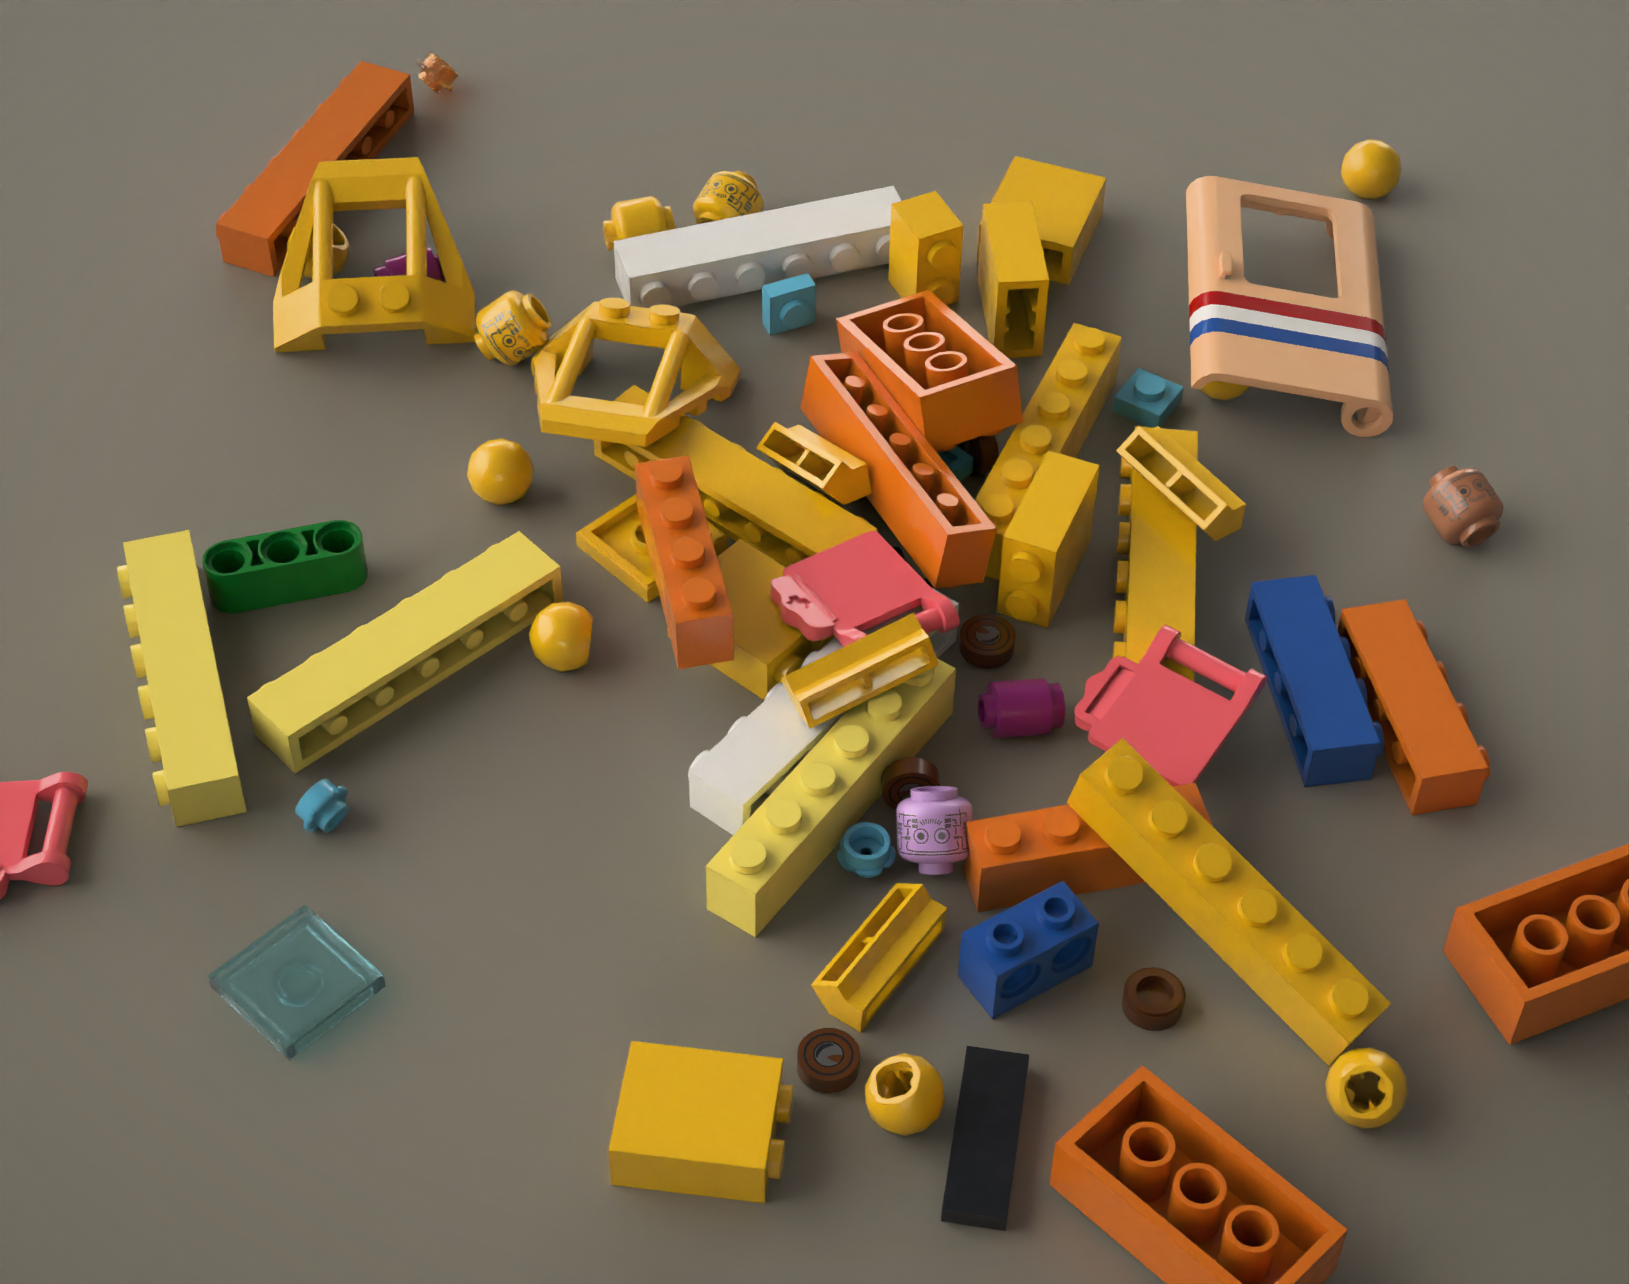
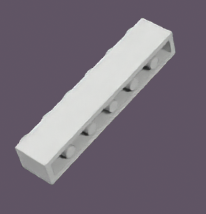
M894 186L617 240L614 241L615 278L623 298L630 302V306L650 308L654 305L663 304L678 307L761 290L763 285L806 273L812 279L888 264L891 204L899 202L901 199Z
M932 588L935 592H938V593L942 594L941 592H939V591H937L936 589ZM947 597L953 603L958 613L959 603ZM920 605L862 632L869 635L913 612L917 614L924 610ZM957 628L946 633H940L935 630L927 634L932 643L936 658L956 641ZM834 637L820 651L814 650L802 663L801 668L842 648L839 640ZM776 684L769 691L761 705L747 717L742 716L737 719L729 729L728 734L710 751L705 750L694 759L688 772L690 807L734 835L846 711L809 729L797 712L784 684Z

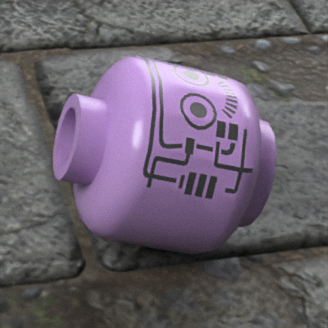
M924 786L910 789V797L901 801L896 808L897 849L899 855L906 861L918 863V870L921 874L939 875L953 873L954 862L962 861L968 858L969 855L965 825L967 821H973L972 804L966 798L958 796V789L956 787Z

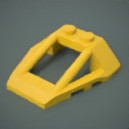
M419 157L321 161L318 163L280 272L273 300L275 352L326 350V334L423 329L427 345L475 342L474 335L477 332L474 290ZM406 208L407 275L333 279L334 211ZM426 217L446 283L427 277ZM313 235L312 282L301 287Z
M605 298L589 305L549 337L547 343L536 352L531 360L534 389L538 396L537 408L541 432L647 447L677 429L680 417L689 412L690 415L698 416L707 411V401L711 398L722 402L730 397L740 379L741 368L695 315L680 313L679 308L671 305L661 304L651 306L650 308L630 306V302L621 298ZM594 339L665 349L645 406L571 395L578 376L583 373L593 358ZM681 368L680 389L684 391L669 401Z

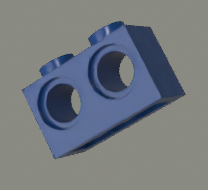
M1061 881L962 932L958 977L988 1015L994 1019L1092 967L1099 922L1064 881Z

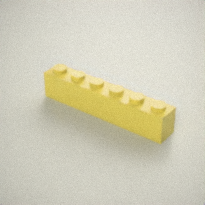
M185 530L123 542L127 565L117 566L116 568L123 599L133 597L134 604L124 605L123 608L130 638L140 637L141 644L131 645L130 648L137 679L147 677L148 685L138 687V694L144 720L155 719L156 727L145 729L152 763L162 761L163 770L152 772L159 806L171 804L176 827L245 813L247 810L190 531Z
M520 531L500 543L490 546L479 556L456 570L449 571L430 586L412 597L403 599L394 608L371 622L359 626L345 638L322 652L310 656L304 663L278 679L266 683L258 691L248 696L247 700L255 735L293 773L299 772L531 625L539 611L553 603L563 602L561 566Z
M937 659L938 666L847 710L706 865L707 910L756 938L836 847L847 829L855 825L882 794L881 777L884 769L899 759L915 757L951 716L954 704L956 668Z

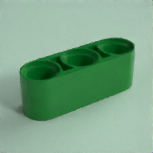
M332 520L224 540L209 547L203 555L202 562L211 602L215 608L225 613H241L350 592L363 585L368 577L362 532L356 524L346 520Z

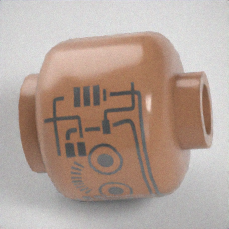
M1450 466L1439 471L1430 479L1429 485L1431 488L1424 496L1422 507L1441 538L1447 543H1461L1464 547L1476 546L1490 538L1500 528L1498 520L1502 516L1503 502L1479 469L1465 468L1458 470L1456 466Z

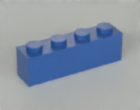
M1316 575L1252 582L1245 622L1264 675L1267 676V683L1304 787L1371 780L1377 755H1382L1384 751L1383 730L1380 723L1372 721L1367 709L1366 686L1361 678H1355L1351 667L1350 645L1346 637H1340L1335 626V608L1331 597L1323 595Z

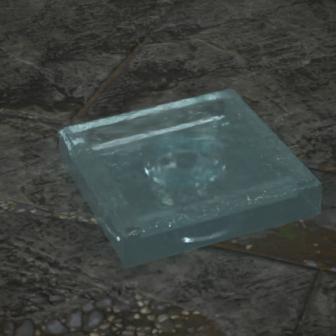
M306 904L208 975L211 988L288 1060L292 1059L386 987L384 974Z

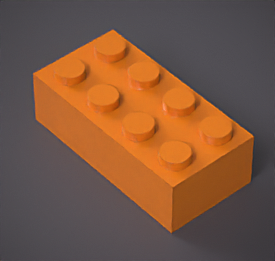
M929 290L836 319L841 353L857 352L936 452L952 450L957 444L980 436L988 437L1000 434L1005 428L1023 422L1017 365Z
M1629 843L1455 909L1443 953L1509 1045L1629 999Z
M1143 1065L1055 1143L1049 1185L1166 1284H1323L1336 1271L1348 1229Z

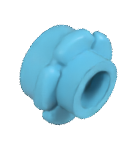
M322 779L314 784L302 796L295 808V814L304 821L303 828L311 832H315L320 828L325 833L335 829L349 812L350 807L345 803L348 790L344 785L336 787L328 779Z
M871 822L857 823L847 829L840 840L841 850L837 852V859L841 867L846 871H852L862 878L879 876L883 868H889L893 865L896 857L895 848L890 845L888 832L880 825Z

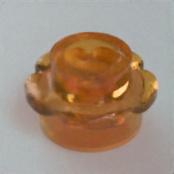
M432 51L423 60L418 59L417 64L421 70L417 76L436 93H439L442 88H446L448 91L454 89L451 84L459 74L447 62Z

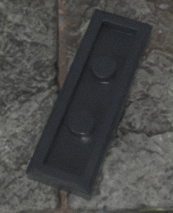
M967 1046L942 1205V1222L1006 1231L1029 1063L1028 1054Z

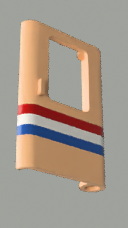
M1204 176L1193 181L1186 190L1191 388L1202 390L1204 385L1209 382L1222 381L1342 402L1341 423L1343 428L1350 434L1358 437H1372L1386 431L1393 421V406L1375 220L1372 210L1367 205L1357 201L1218 176ZM1241 207L1274 212L1281 216L1291 215L1326 222L1328 236L1334 240L1338 298L1248 282L1244 277ZM1356 411H1357L1358 421H1356V420L1352 417L1353 414H1354Z

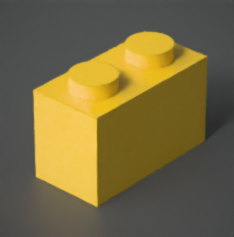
M936 191L891 204L888 281L901 298L929 290L944 304L950 305L959 301L964 225Z

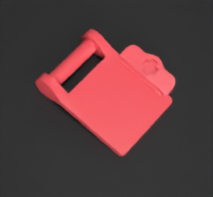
M868 531L784 568L782 577L774 578L771 581L770 598L780 608L782 621L798 628L811 641H819L834 635L842 647H845L867 636L862 631L920 605L924 611L915 615L926 634L935 630L940 633H946L957 628L960 624L959 615L953 603L946 596L935 592L876 531Z
M1165 624L1156 634L1139 664L1125 657H1115L1109 661L1102 672L1087 679L1084 697L1075 707V724L1080 729L1088 731V741L1105 752L1121 738H1124L1171 786H1178L1198 781L1243 715L1259 696L1267 681V676L1252 668L1246 673L1183 641L1180 639V631ZM1169 658L1235 693L1232 699L1228 700L1166 668L1163 664Z
M59 772L40 780L0 782V900L5 896L9 881L24 880L48 886H59L67 882L71 869V859L66 854L76 807L85 800L88 788V781L84 776L73 772ZM39 800L52 803L42 852L27 857Z

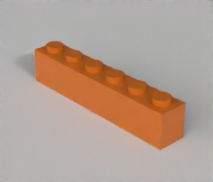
M360 61L350 74L341 80L334 92L325 102L317 107L316 112L301 129L294 133L292 139L279 154L270 160L268 166L255 181L245 188L243 194L231 208L220 216L216 223V235L220 242L223 262L275 277L283 266L287 254L288 239L294 227H296L318 163L321 161L375 159L414 113L410 74Z
M857 352L810 356L800 409L822 438L867 463L872 494L866 496L932 586L935 589L955 588L960 585L983 583L997 530L995 525Z

